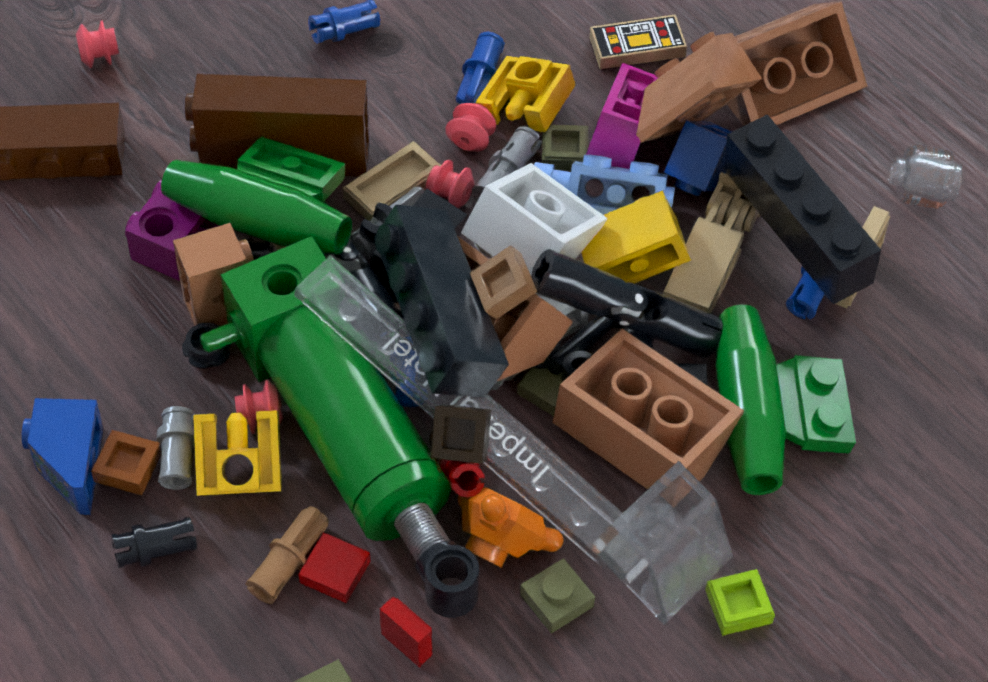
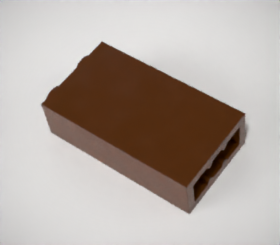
M197 74L194 93H186L185 119L186 121H193L190 128L191 152H198L199 163L237 169L238 159L262 136L345 163V176L360 177L367 172L370 145L367 80Z

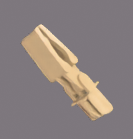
M722 172L719 175V182L708 202L705 211L706 218L699 217L686 242L691 261L674 268L663 292V295L708 313H712L741 255L742 249H740L744 238V231L750 232L757 217L760 218L761 216L729 175Z

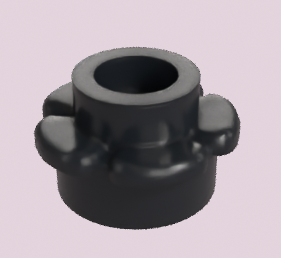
M200 323L188 331L182 345V351L185 357H189L188 361L192 366L199 369H207L220 366L227 361L230 356L228 348L231 347V344L208 353L203 350L204 348L200 341L202 334L220 326L214 323Z

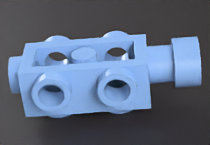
M584 155L583 162L575 161L572 164L571 172L554 170L553 164L539 162L534 164L602 215L635 202L632 191L637 186L646 187L650 195L663 190L671 208L673 205L675 187L666 186L668 175L658 173L659 165L631 161L630 169L612 167V158L597 155ZM591 179L601 181L604 188L603 193L598 196L590 195L586 189L587 182Z

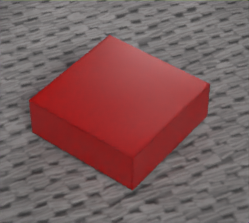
M323 532L298 574L299 583L347 603L371 562L370 552Z
M392 597L379 608L381 634L414 664L420 667L432 656V628L398 598Z

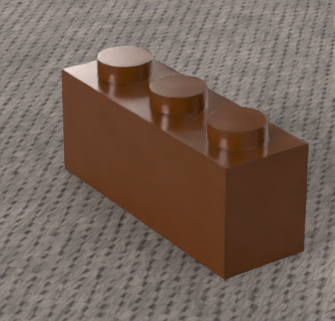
M119 102L0 107L1 181L29 178L54 179L57 177L123 175L125 130Z

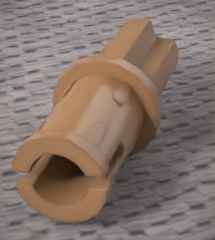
M310 506L303 509L282 538L273 539L269 544L271 551L245 583L248 586L249 592L259 600L273 604L282 588L296 570L302 569L306 562V555L328 527V518L315 507Z

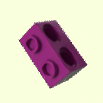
M161 179L155 185L151 198L140 211L134 212L129 218L125 228V236L131 260L180 281L173 240L221 225L212 223L165 197L161 191Z

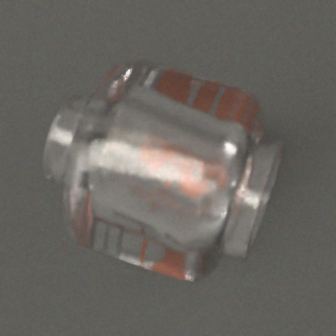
M912 144L904 152L902 158L894 157L890 168L889 184L896 185L898 199L905 204L940 209L948 200L954 201L956 199L962 180V165L957 164L954 154L946 149Z

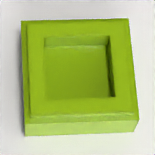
M757 569L707 581L705 591L722 636L773 624L775 613Z

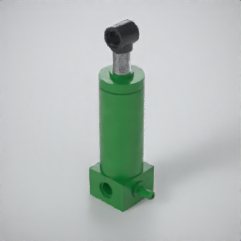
M308 237L221 274L228 324L201 335L200 341L204 350L210 353L235 342L258 382L271 377L366 538L374 541H387L402 537L416 560L415 568L425 583V598L428 606L434 613L442 617L457 618L466 615L474 608L478 601L479 564L470 550L449 540L435 517L449 499L452 489L449 480L435 458H431V452L346 319L344 286L313 237ZM451 577L460 579L463 582L452 586L446 585L441 581Z

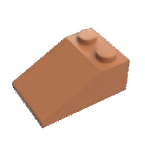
M710 32L690 46L693 53L680 62L678 58H675L655 71L654 74L658 79L648 85L644 91L636 133L641 143L681 133L686 120L704 121L762 79L733 33L715 35L714 32Z

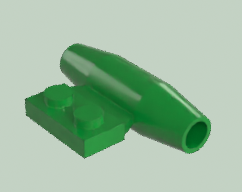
M262 136L238 159L237 169L173 160L167 166L162 177V194L170 200L218 225L231 223L235 231L283 247L312 236L323 253L338 255L347 246L352 231V220L349 216L323 203L345 179V163Z
M743 304L725 309L720 314L723 330L721 331V339L717 346L716 372L719 394L744 410L742 417L727 440L742 490L752 495H765L777 491L782 486L785 439L800 445L801 450L849 454L856 444L842 359L795 355L792 359L776 364V359L758 310L753 306Z

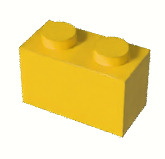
M663 190L653 195L639 198L631 204L604 214L608 218L604 226L581 252L584 263L617 276L626 283L634 284L691 261L677 218Z

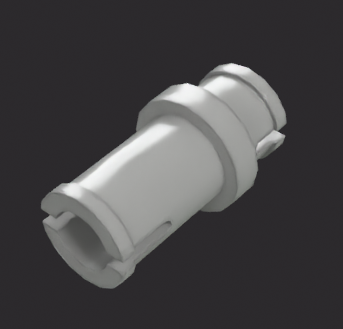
M172 406L164 409L162 412L163 423L157 430L156 440L161 446L158 483L167 489L180 490L192 484V447L195 446L193 415L195 413L193 414V411L187 407Z

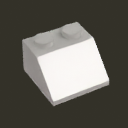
M530 163L485 186L461 233L474 242L475 247L482 254L489 257H494L510 245L522 254L531 275L537 259L547 249L576 259L604 226L608 218Z

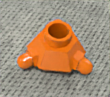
M484 487L474 497L466 498L458 495V504L462 508V530L471 535L465 548L474 555L502 568L508 555L519 558L529 550L555 552L563 545L564 539L561 532L554 528L545 527L542 516L489 488Z

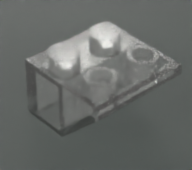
M680 461L675 463L590 546L596 555L664 625L733 557L716 498Z

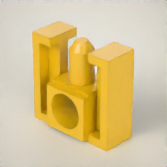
M506 56L477 99L476 104L487 108L494 117L496 125H498L501 121L499 112L510 97L511 100L505 108L507 119L511 121L518 120L524 114L529 128L539 132H546L576 86L571 67L567 64L554 63L551 60L524 56Z
M277 410L256 411L258 448H248L247 420L243 414L231 413L226 421L227 450H217V415H193L197 496L282 491L279 412ZM237 455L246 456L253 465L252 477L243 485L232 484L225 475L227 462Z

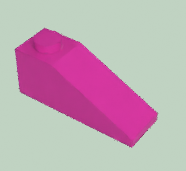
M622 63L600 114L586 155L612 158V167L630 169L631 161H634L641 142L636 133L644 91L648 85L658 79L656 75Z

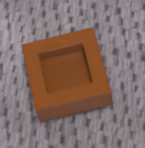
M111 430L91 470L94 482L142 495L161 457L160 443Z

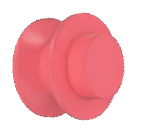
M101 20L98 30L89 32L83 24H80L76 38L81 61L91 69L95 58L104 57L112 65L111 55L119 54L114 27L105 29L103 20Z
M463 103L454 109L453 119L447 123L445 131L449 140L457 147L470 152H480L487 148L489 136L496 130V121L484 106L476 103Z
M451 160L444 161L441 166L435 165L426 181V189H429L441 198L447 199L450 204L458 209L467 203L474 187L472 170L466 167L459 174L453 172V162Z
M265 380L263 391L252 393L249 387L243 384V395L235 396L236 413L243 414L252 434H255L257 429L256 411L277 410L279 412L280 426L283 419L281 398L278 388L269 380Z

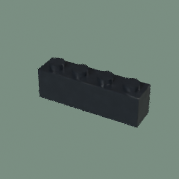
M768 114L727 134L723 169L834 305L873 284L881 249Z
M395 204L385 222L378 228L374 240L432 394L486 397L509 366L491 318L484 310L470 275L472 271L449 214L446 210Z

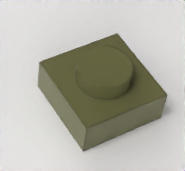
M564 558L520 585V596L551 634L594 607L595 596Z

